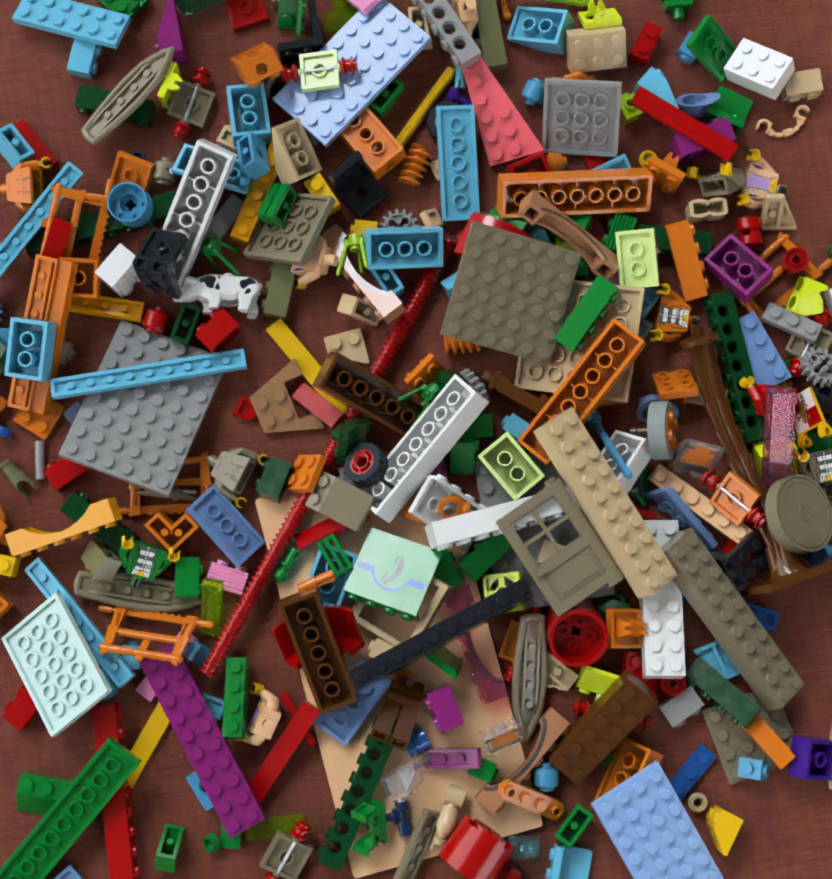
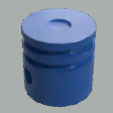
M421 726L412 731L410 742L406 748L411 758H414V755H419L418 752L422 753L432 746Z

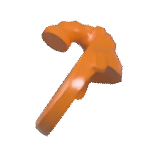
M454 494V496H447L440 500L437 510L438 514L446 519L461 515L462 513H469L472 509V504L463 501L460 496ZM448 502L457 504V510L452 515L443 513V507Z

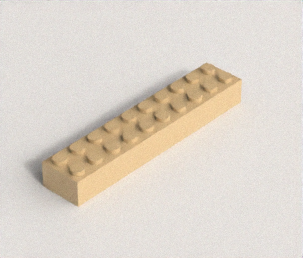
M573 407L561 412L535 429L533 433L637 598L641 599L651 596L675 578L678 574Z

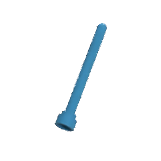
M595 410L586 421L587 425L596 430L625 478L631 479L633 475L602 427L601 416Z

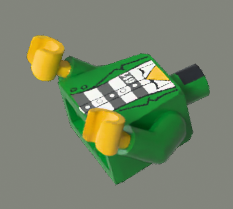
M125 536L121 537L122 544L118 552L119 559L126 573L132 575L130 585L140 588L144 578L153 580L155 576H159L173 562L180 559L181 551L173 553V547L169 548L167 554L166 549L163 547L134 540L132 536L128 541L125 540Z

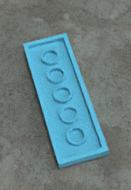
M21 0L12 17L13 22L16 24L113 49L118 48L131 22L130 15L71 0Z
M474 105L436 106L442 222L469 220L473 212L480 213Z

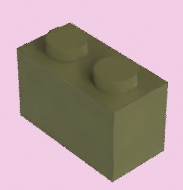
M91 539L80 558L84 562L85 568L93 574L92 577L98 581L106 580L111 582L122 564L109 546L94 539Z

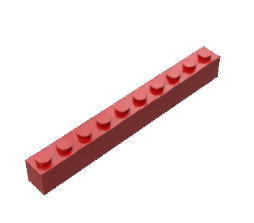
M119 702L93 706L91 714L96 752L110 736L124 746L125 728L121 723L123 709ZM128 779L102 809L110 879H139L141 876V867L137 863L139 848L138 845H135L137 830L136 826L133 825L132 819L134 817V807L130 802L132 788L131 785H128Z

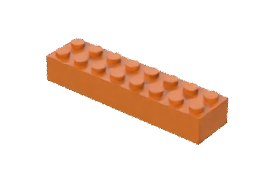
M647 168L498 174L496 211L501 218L521 217L518 215L520 201L532 190H535L565 215L650 211L653 174Z
M613 318L517 442L551 467L553 463L533 431L570 407H573L584 425L645 348L646 342Z

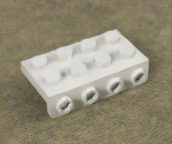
M437 474V476H427L408 512L426 525L443 520L444 518L438 514V504L444 497L454 496V494L460 496L463 501L472 504L470 512L487 507L480 503H475L474 497L468 494L464 495L460 487L454 484L450 485L446 477ZM448 502L443 507V513L446 515H452L457 510V504L454 502ZM474 538L471 539V542L458 547L468 551Z

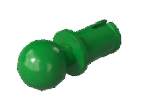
M293 547L290 548L283 562H280L283 566L277 568L274 572V578L278 582L287 581L289 569L294 570L293 566L302 554Z

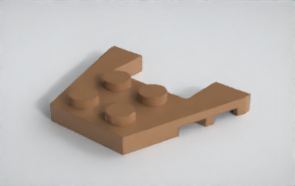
M296 359L289 362L250 397L264 433L324 428L323 422L314 414L300 419L287 391L285 382L302 375Z

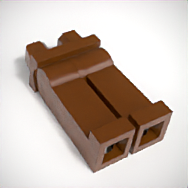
M486 369L480 378V383H484L488 387V393L492 394L494 392L496 396L534 418L549 398L544 394H541L540 398L535 397L512 384L510 379L502 376V372L498 370L494 374Z
M398 674L396 679L392 680L386 699L369 737L386 744L400 708L401 711L388 745L405 751L410 742L417 714L426 693H424L425 685L423 683L414 682L413 687L405 685L407 678Z

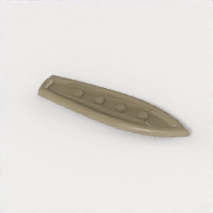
M174 46L160 50L147 57L116 85L82 127L81 133L86 141L94 146L98 145L145 102L165 76L175 52Z
M80 570L74 580V594L76 596L137 611L153 613L178 612L204 603V599L198 596L197 600L174 599V581L155 576L153 580L144 578L140 588L130 585L132 575L126 572H116L112 581L109 582L106 580H96L92 577L93 574L89 570Z
M537 613L525 614L520 617L512 674V706L515 720L524 740L529 741L541 718L547 690L545 616Z

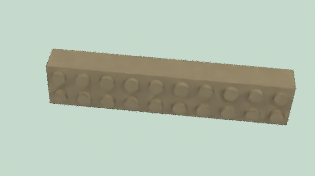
M692 527L677 532L661 547L678 574L672 580L767 711L782 709L805 685Z

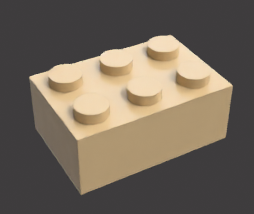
M623 25L585 30L584 28L565 30L567 67L570 73L627 67L626 30Z

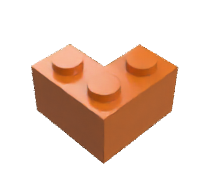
M162 509L144 524L168 551L170 547H173L174 551L199 527L187 512L174 523Z

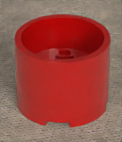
M584 599L559 617L550 607L545 622L546 634L553 655L561 663L571 667H585L599 660L608 645V631L597 605L589 599Z
M466 813L440 851L439 856L468 879H495L515 850V847L508 841L506 843L497 832L478 819L473 821L470 818L471 816Z

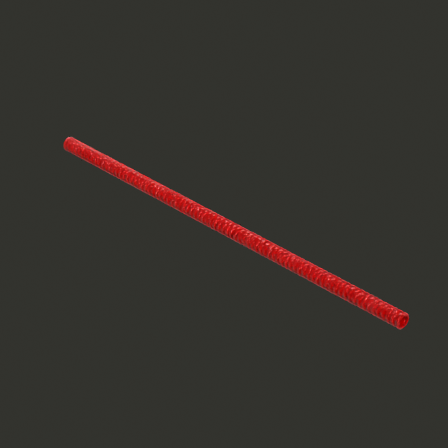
M443 238V267H428V269H425V274H422V279H419V284L416 285L417 289L413 290L414 294L410 295L411 299H408V304L404 306L406 311L399 316V320H396L397 324L393 325L394 329L390 331L391 335H388V340L384 341L385 345H382V351L379 350V356H376V361H373L374 365L370 366V371L381 378L385 376L384 372L388 371V366H391L390 362L394 360L393 356L397 355L396 351L400 350L399 346H402V340L406 339L405 335L409 334L408 330H411V325H414V320L420 314L419 310L423 309L422 305H425V300H428V295H431V290L434 289L433 285L437 284V279H440L439 275L443 273L442 269L446 268L445 264L449 263L448 259H451V254H454L456 243L450 239ZM347 407V413L344 412L346 416L341 420V423L352 418H361L362 415ZM329 439L330 443L326 444L327 448L323 450L324 453L322 454L327 458L322 471L329 474V470L333 469L332 465L336 463L334 450L337 442H334L332 439ZM299 493L300 496L296 497L297 501H294V507H291V512L287 513L289 516L285 517V523L281 524L282 528L278 529L279 533H276V539L272 540L273 544H270V549L266 551L268 552L267 555L263 556L264 560L260 561L261 565H258L257 568L259 569L254 572L255 576H252V581L248 582L250 585L245 588L246 592L242 593L243 597L239 598L240 602L236 604L237 608H234V613L230 614L231 618L227 620L228 624H225V629L221 630L222 634L218 636L219 640H216V645L212 646L213 650L209 652L210 656L206 657L207 661L203 662V668L199 669L210 678L216 677L215 673H218V667H221V662L225 661L224 657L228 655L227 651H230V646L234 645L233 641L237 639L236 635H239V630L243 629L242 625L246 623L245 619L249 618V613H252L251 609L255 607V602H258V596L261 597L260 593L264 591V586H267V580L270 581L269 577L273 575V570H276V564L279 565L278 561L282 559V554H285V548L288 549L287 545L291 543V538H294L293 534L297 533L296 529L300 527V522H303L302 518L306 517L305 513L309 511V507L305 506L311 493Z

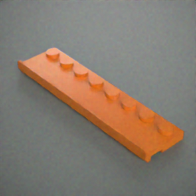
M36 254L24 318L57 322L51 379L57 377L78 263ZM12 377L7 406L49 415L52 403L50 381Z

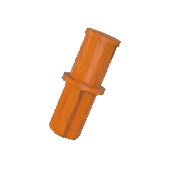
M329 570L317 576L312 575V578L296 583L298 592L315 586L319 590V587L335 581L336 577L333 571Z

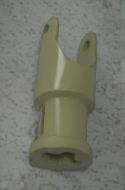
M11 457L0 464V471L9 478V482L25 498L30 499V496L22 487L23 481L28 482L35 490L39 489L22 469L17 468L12 462Z

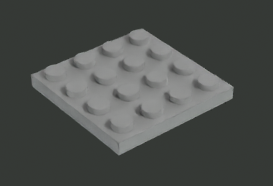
M545 78L542 147L545 151L542 152L617 157L622 82Z

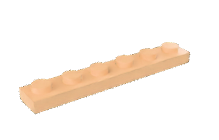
M658 464L648 477V481L659 489L669 486L675 489L682 501L690 507L691 512L734 543L738 544L753 531L745 524L741 526L734 524L709 503L710 499L661 464Z

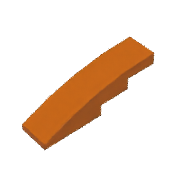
M760 715L746 729L741 726L779 769H783L796 757Z

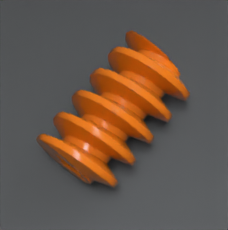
M412 144V149L408 152L410 156L406 157L407 163L403 164L404 170L400 171L401 177L397 179L406 185L420 186L421 183L417 181V178H424L420 172L427 171L423 165L430 164L425 159H431L432 155L428 153V149L424 146Z
M443 335L447 356L450 355L451 350L457 355L458 349L461 350L462 354H465L466 348H468L470 353H472L473 348H476L477 352L480 353V349L483 347Z

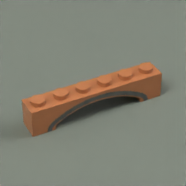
M532 190L520 201L518 215L531 225L537 224L552 231L577 252L582 253L581 257L586 261L594 274L600 275L607 280L618 271V258L615 253L535 190Z
M336 223L320 236L326 240L327 246L332 249L331 254L338 255L340 260L344 240L348 239V237ZM348 248L341 273L347 281L351 279L354 282L352 284L353 288L358 294L362 292L365 296L363 298L365 303L369 307L373 306L376 309L374 313L380 321L384 319L387 324L391 323L406 311L403 303L392 290L388 292L383 291L366 282L353 268Z
M549 707L539 719L540 731L537 741L521 766L502 780L491 784L486 782L474 796L492 814L496 811L499 813L506 805L504 803L505 800L498 794L499 784L506 779H511L518 783L521 781L525 782L531 775L529 771L534 766L538 767L544 760L542 756L546 751L551 752L556 746V739L559 736L563 737L570 729L567 727L570 723L552 707Z

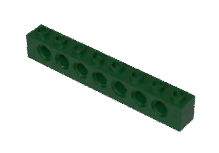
M732 290L710 294L703 298V306L708 315L709 328L712 332H717L719 338L713 341V345L717 350V361L722 369V381L728 386L729 392L727 396L735 423L739 426L745 444L770 438L768 429L765 427V418L756 414L755 406L747 389L741 387L740 390L737 386V382L739 383L743 377L748 378L752 376L754 378ZM718 309L721 310L723 316L719 314ZM723 328L727 330V334L724 333ZM728 346L732 349V353L729 352ZM732 364L736 366L737 371L733 369ZM742 401L745 402L746 408L742 406ZM747 419L751 423L750 427L747 425Z
M378 716L375 717V720H374V722H373V724H372V727L374 726L375 721H376V719H377ZM395 719L386 744L369 737L370 734H368L364 743L367 746L365 753L360 752L356 762L359 764L356 772L352 771L348 780L351 783L349 790H344L340 799L344 801L341 809L337 807L332 819L336 821L333 827H328L325 837L328 838L325 846L321 844L316 855L320 857L318 863L336 871H341L361 824V821L351 818V814L346 811V806L353 804L357 808L363 802L370 803L393 749L388 743L397 719ZM372 749L380 751L381 755L378 759L370 757L369 752ZM365 767L371 768L373 771L372 776L364 777L361 773L362 769ZM356 786H362L365 789V793L358 796L354 793L353 789ZM346 823L349 826V830L344 833L340 832L338 825ZM337 841L340 843L341 849L333 851L330 848V844Z

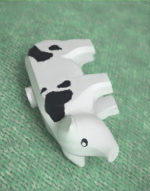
M225 273L223 275L209 274L198 278L187 276L180 287L182 292L180 299H172L175 302L186 303L198 300L203 306L202 314L211 316L214 309H219L220 306L233 307L237 305L239 306L237 311L247 313L248 319H255L258 314L256 302L261 294L262 284L251 277L235 276L232 273Z

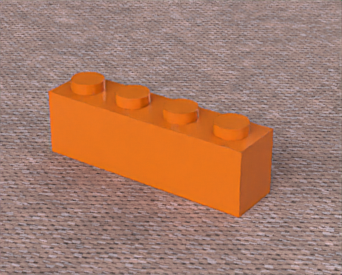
M685 219L665 225L685 302L707 296L706 289L710 288L707 278H703L702 271H705L703 261L698 259L697 253H700L698 242H694L693 235H696L693 223L690 224Z

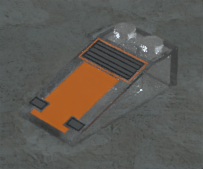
M686 438L677 443L672 459H669L668 468L673 469L672 473L683 475L684 472L690 473L692 478L701 479L707 470L711 471L724 453L725 447Z
M514 716L478 731L487 755L491 754L492 757L503 753L502 749L506 747L513 749L520 746V742L524 740L520 722Z

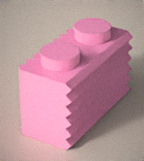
M219 559L217 563L211 562L205 584L243 596L242 593L245 591L250 573L246 572L247 568L239 566L234 569L228 567V562Z

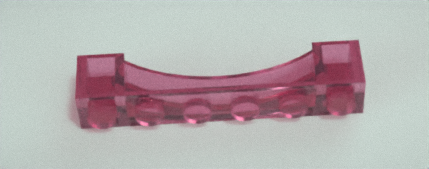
M469 584L451 590L445 600L447 608H452L453 615L475 603ZM469 632L458 638L460 645H465L466 652L463 653L467 664L471 663L473 670L470 671L473 682H478L480 689L476 691L480 701L484 700L485 704L507 697L502 677L496 678L484 666L474 648L471 633Z

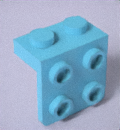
M554 843L553 848H550L549 860L551 862L550 868L546 869L545 879H588L592 851L574 846L568 849L562 844Z

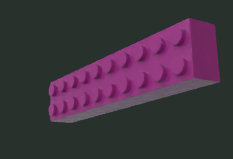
M169 644L156 652L172 654L175 644ZM182 655L183 662L178 663L177 666L172 665L168 661L143 658L139 663L229 838L265 820L267 815L228 740L222 737V728L184 655Z

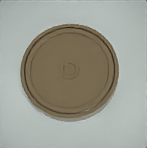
M801 474L779 479L772 484L766 495L765 515L775 540L785 550L798 555L815 552L824 548L832 535V508L821 486L812 478Z

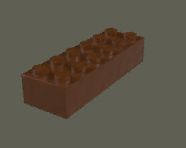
M329 352L312 384L313 387L401 438L409 431L411 425L426 406V404L421 406L422 402L413 396L398 401L399 397L407 393L338 352Z
M315 586L280 599L279 608L320 715L357 702L358 693L348 676L349 669L318 587Z
M626 669L572 725L568 732L556 742L557 744L553 750L548 752L549 762L577 785H580L658 704L656 693Z

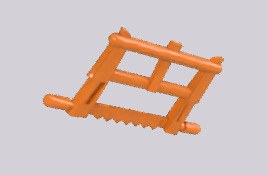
M109 178L107 180L105 195L88 193L86 190L64 188L61 183H57L55 186L51 185L53 198L48 220L42 219L41 226L46 227L41 251L38 255H42L53 218L57 216L62 196L75 200L71 217L73 225L63 257H71L82 205L85 202L101 206L89 259H99L98 254L101 252L100 247L103 245L101 240L105 237L103 233L106 231L104 227L108 224L106 219L109 217L107 213V198L109 192L114 187V179Z
M780 232L777 240L761 252L758 257L764 261L780 246L786 252L796 246L789 240L788 234ZM828 258L819 268H816L809 261L808 266L803 272L807 275L806 277L816 280L823 275L822 272L832 265V259ZM781 265L773 271V278L759 292L784 272ZM794 287L774 302V304L786 307ZM735 295L741 306H744L749 313L754 311L763 325L765 322L761 321L764 312L752 298L745 304Z
M208 451L203 452L201 456H187L184 464L200 463V478L177 479L174 487L201 485L202 495L213 485L210 466L207 464L210 457ZM129 483V508H119L121 515L129 514V516L142 514L152 516L161 509L166 514L174 515L176 512L181 515L182 512L186 513L185 509L191 504L141 506V495L137 496V490L141 489Z
M103 604L98 606L100 612L114 613L111 625L107 626L108 629L104 641L98 646L100 654L111 652L135 656V661L149 658L168 661L172 665L177 666L178 663L183 662L182 655L192 640L190 637L195 627L199 626L208 629L215 627L213 621L201 620L197 616L187 615L186 617H181V615L174 616V614L167 615V613L160 614V612L137 611ZM126 616L183 625L178 637L121 628ZM118 635L144 639L138 649L114 645ZM151 640L175 644L172 654L149 651L147 649Z

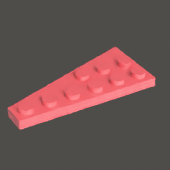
M481 58V60L464 69V77L472 105H474V112L490 167L545 151L483 59Z

